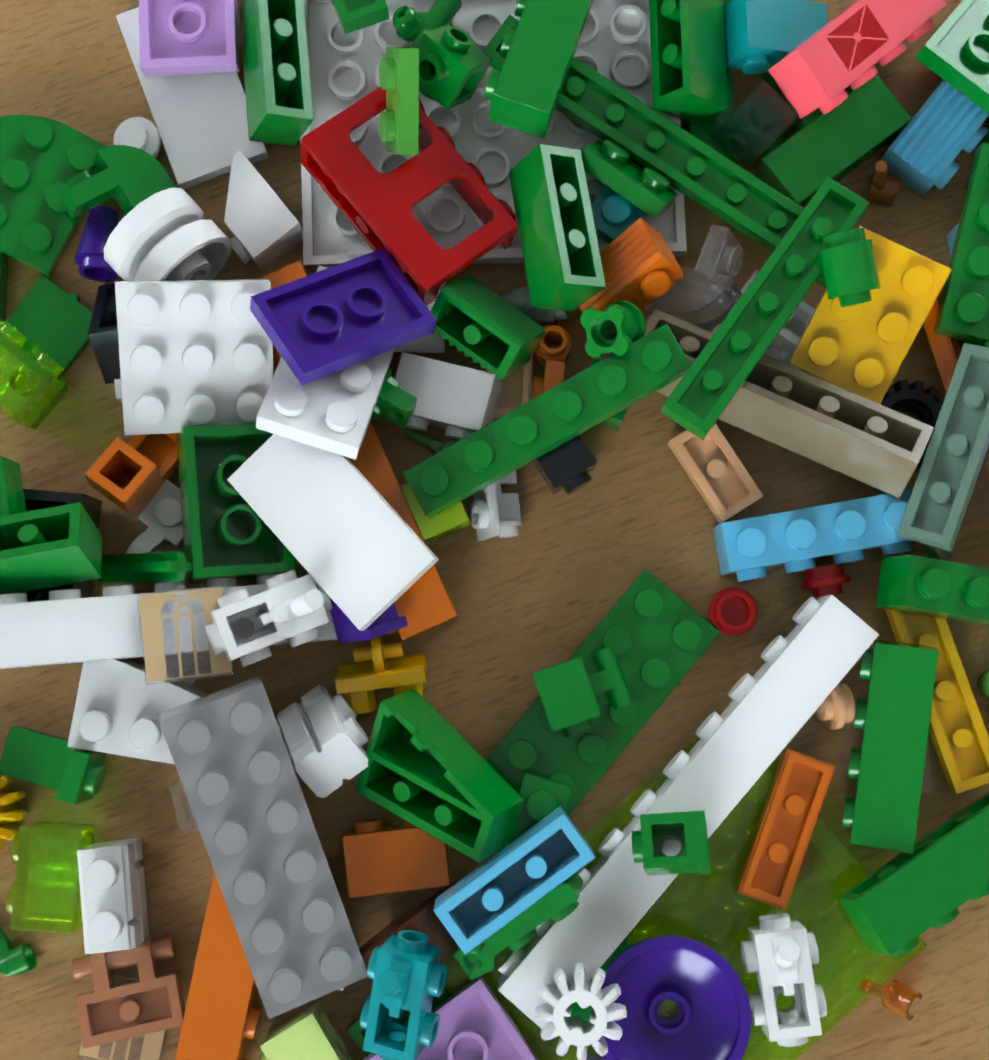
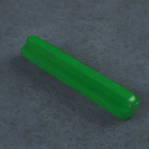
M182 551L102 555L101 578L98 579V582L102 584L184 581L186 572L192 571L193 565L192 562L186 561L185 553Z

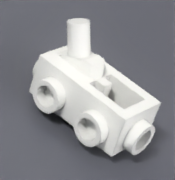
M291 570L266 580L269 590L250 597L247 589L244 588L218 598L217 601L220 608L210 613L213 623L204 626L214 654L218 655L225 652L228 662L240 658L242 666L245 667L272 656L269 648L272 644L288 638L291 648L320 637L317 627L330 622L326 612L332 610L329 595L318 583H314L310 574L298 578L295 570ZM238 619H247L252 623L253 632L249 637L241 638L235 634L233 627Z
M765 914L758 917L760 926L747 927L749 941L740 942L744 970L746 974L754 973L757 993L748 994L751 1020L754 1026L762 1025V1030L770 1042L777 1041L779 1046L784 1047L804 1045L808 1042V1037L822 1035L820 1017L827 1016L825 995L820 984L815 985L812 965L819 964L817 942L813 932L807 933V929L798 920L790 921L789 914ZM779 993H782L784 996H792V1003L788 1008L778 1009L776 1007V999Z

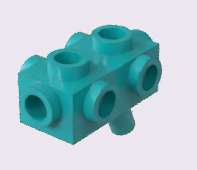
M402 930L398 932L397 936L392 934L381 947L376 946L369 960L367 976L373 979L371 996L367 997L360 1016V1027L366 1029L363 1050L378 1054L383 1060H416L425 1046L432 1047L438 1033L440 1015L431 1013L433 996L440 997L443 992L448 966L439 963L441 947L428 944V936L420 931ZM405 1010L410 1011L409 1020L401 1016Z

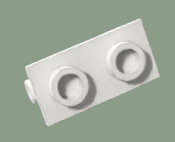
M516 470L473 494V501L470 505V521L472 527L476 529L477 541H484L499 536V538L518 536V527L522 526L519 494L502 493L501 485H514L517 483Z

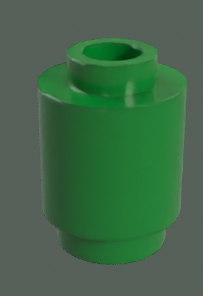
M864 228L850 229L822 237L824 250L819 251L828 300L839 298L841 307L872 301L870 291L880 289V282L872 240H866Z

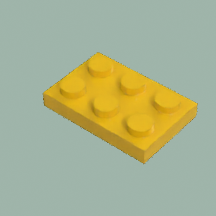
M864 228L866 240H872L880 289L870 291L872 301L847 307L840 306L839 298L828 300L826 289L788 363L831 384L881 404L952 269Z

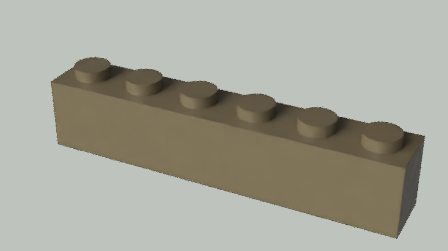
M654 309L647 320L644 334L645 336L667 323L691 365L714 335L712 332L657 309ZM763 355L719 418L726 423L897 498H900L919 464L934 429L933 426L766 355ZM683 377L656 392L669 397Z

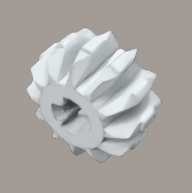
M582 963L575 965L574 980H570L566 972L560 968L554 973L555 983L558 988L549 984H543L540 988V996L548 1003L536 1006L535 1017L542 1021H549L541 1029L540 1035L544 1041L560 1036L556 1047V1053L559 1056H564L567 1053L570 1044L577 1046L576 1056L578 1060L587 1059V1046L591 1044L596 1053L604 1056L608 1053V1046L604 1036L612 1040H620L622 1037V1028L614 1021L627 1017L626 1006L620 1003H612L621 995V988L616 983L601 989L606 974L601 968L594 972L591 981L584 979L585 967ZM577 1002L582 1009L591 1006L590 1020L584 1021L580 1015L571 1018L572 1003Z

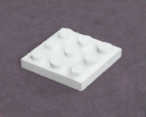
M270 280L114 282L124 436L180 433L182 427L256 424L258 412L274 376L273 343L250 311L251 296L271 289Z

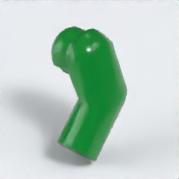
M436 0L429 11L416 12L414 8L402 6L393 14L392 23L400 38L408 42H414L416 37L424 30L430 31L450 24L462 7L461 0Z

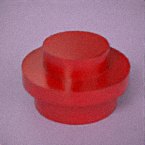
M843 563L806 569L804 570L805 581L800 583L801 589L812 588L814 598L843 593L841 583L851 582L850 574L845 575Z
M729 587L717 592L713 596L709 604L708 615L711 624L720 633L728 636H739L747 633L755 625L758 618V607L755 599L749 592L741 588Z

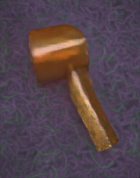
M896 979L892 980L887 986H882L869 980H863L860 985L862 992L881 998L883 1007L908 1021L914 1017L913 1014L909 1013L913 1000L915 998H922L920 992Z

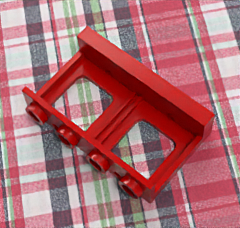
M380 86L301 138L300 162L373 251L385 249L427 306L437 298L440 286L497 245L501 244L505 250L510 247L518 224L511 207L505 201L497 200L487 188L480 170L473 163H467L457 152L450 134L443 127H437L427 116L420 98L418 145L422 151L389 173L383 174L378 172L351 140L350 133L386 109V90H382ZM449 182L482 221L484 226L453 248L443 249L412 213V208Z

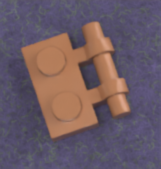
M153 936L145 938L141 945L134 949L94 953L72 960L71 967L74 978L79 979L92 976L94 991L75 996L83 1049L182 1026L185 1002L179 971L159 975L157 965L158 960L176 956V945L173 937L154 940ZM137 965L140 980L115 986L114 970Z

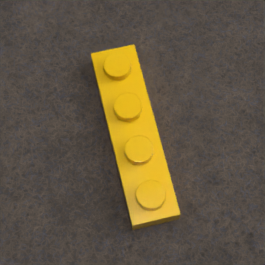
M885 609L896 642L932 646L938 649L929 734L950 792L958 794L988 784L989 736L946 619Z

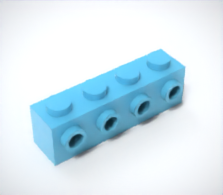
M913 489L903 491L900 498L890 494H883L720 523L712 528L721 576L736 573L737 581L741 582L767 577L766 568L785 565L786 573H793L816 568L814 559L833 556L834 564H844L864 560L863 551L881 548L883 556L913 551L911 542L914 541L901 538L898 534Z

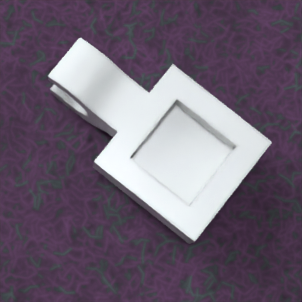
M166 480L138 517L140 521L149 526L148 529L133 541L126 554L161 552L168 541L178 548L183 546L180 489Z

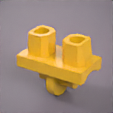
M383 635L371 639V646L353 648L354 662L338 664V677H335L337 694L345 695V699L356 714L370 713L377 709L375 689L393 687L394 696L415 689L421 696L423 694V683H426L427 678L425 652L404 655L402 642L384 644Z

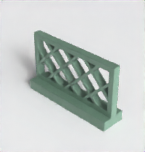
M968 343L963 344L898 531L901 538L918 542L928 558L950 561L989 449L988 347Z

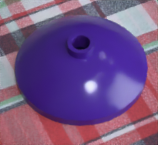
M655 936L629 946L608 965L601 989L616 983L620 986L621 995L612 1003L625 1005L627 1017L614 1021L622 1028L620 1040H612L604 1036L608 1046V1053L602 1056L604 1060L742 1059L748 1045L751 1030V1010L748 996L736 971L713 948L700 941L683 936ZM665 1000H672L677 1004L675 1013L668 1017L661 1015L658 1012L660 1004Z

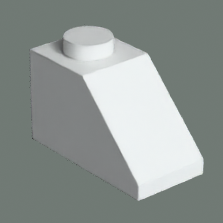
M241 150L236 152L232 156L224 222L233 235L229 239L232 242L233 251L244 264L253 260L263 272L303 241V229L299 221Z

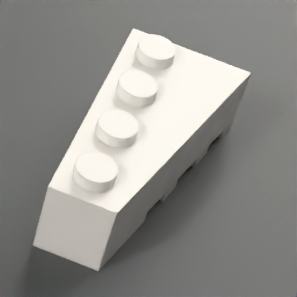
M127 658L83 662L67 747L175 765L159 723V713L209 694L175 679L147 682L145 665Z

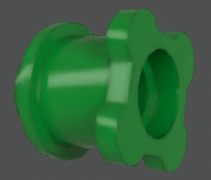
M618 300L610 303L603 311H598L594 307L588 308L580 316V322L585 328L587 336L585 350L592 358H599L605 353L610 352L617 356H622L630 351L633 342L642 338L645 334L646 322L643 313L635 304L629 301Z

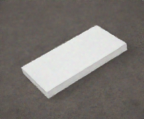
M139 7L116 15L180 188L184 190L230 173L232 156L239 150L243 152L251 164L270 158L264 142L249 140L246 95L237 72L145 77L140 69Z
M273 434L227 479L358 630L364 631L439 560L346 456Z

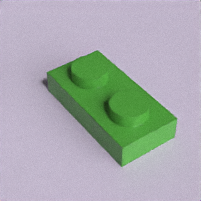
M386 47V58L381 59L379 66L380 86L382 90H386V111L381 112L379 119L380 138L382 142H386V151L398 155H418L419 48Z

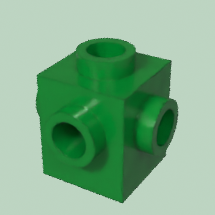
M450 24L430 31L424 30L416 37L410 47L419 48V91L425 97L437 101L446 110L472 98L492 62L491 58L472 43V38L467 32Z

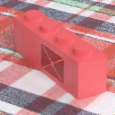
M856 0L768 69V71L800 119L818 108L825 115L849 97L844 90L850 85L852 90H855L878 73L874 64L879 62L883 67L907 49L903 43L906 38L909 43H912L935 26L931 18L943 9L947 3L945 0Z

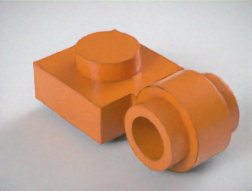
M559 325L544 326L546 332L534 352L536 360L545 366L544 377L534 376L532 399L564 381L565 363L571 354L572 338L569 332ZM555 344L558 348L552 349L546 345Z

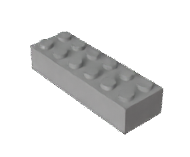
M259 676L159 713L160 726L268 1018L271 1019L368 977L365 964L276 718Z

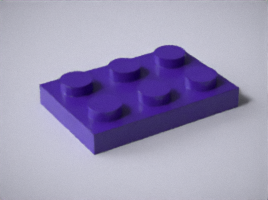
M384 248L253 295L250 301V311L302 386L432 334L437 322L434 315Z

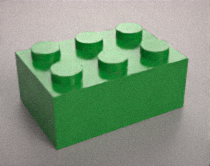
M256 424L182 427L176 438L184 552L186 561L192 562L193 565L192 571L186 572L187 584L203 583L206 580L217 578H236V580L256 579L257 576L283 574L295 570L293 554L227 480L273 435V433L257 429Z

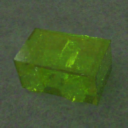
M35 821L20 826V833H17L14 837L11 849L12 862L17 864L15 883L9 889L6 902L7 912L12 914L11 930L71 934L83 926L77 850L94 843L95 824Z

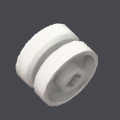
M168 188L140 202L122 218L107 240L104 247V260L124 281L214 280L225 266L231 254L232 242L212 220L203 219L204 212L182 188Z

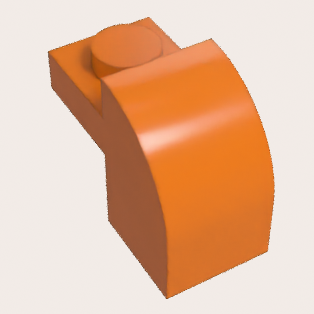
M179 433L135 435L128 444L116 437L84 474L89 485L130 515H137L143 512L165 481L178 468L176 438Z

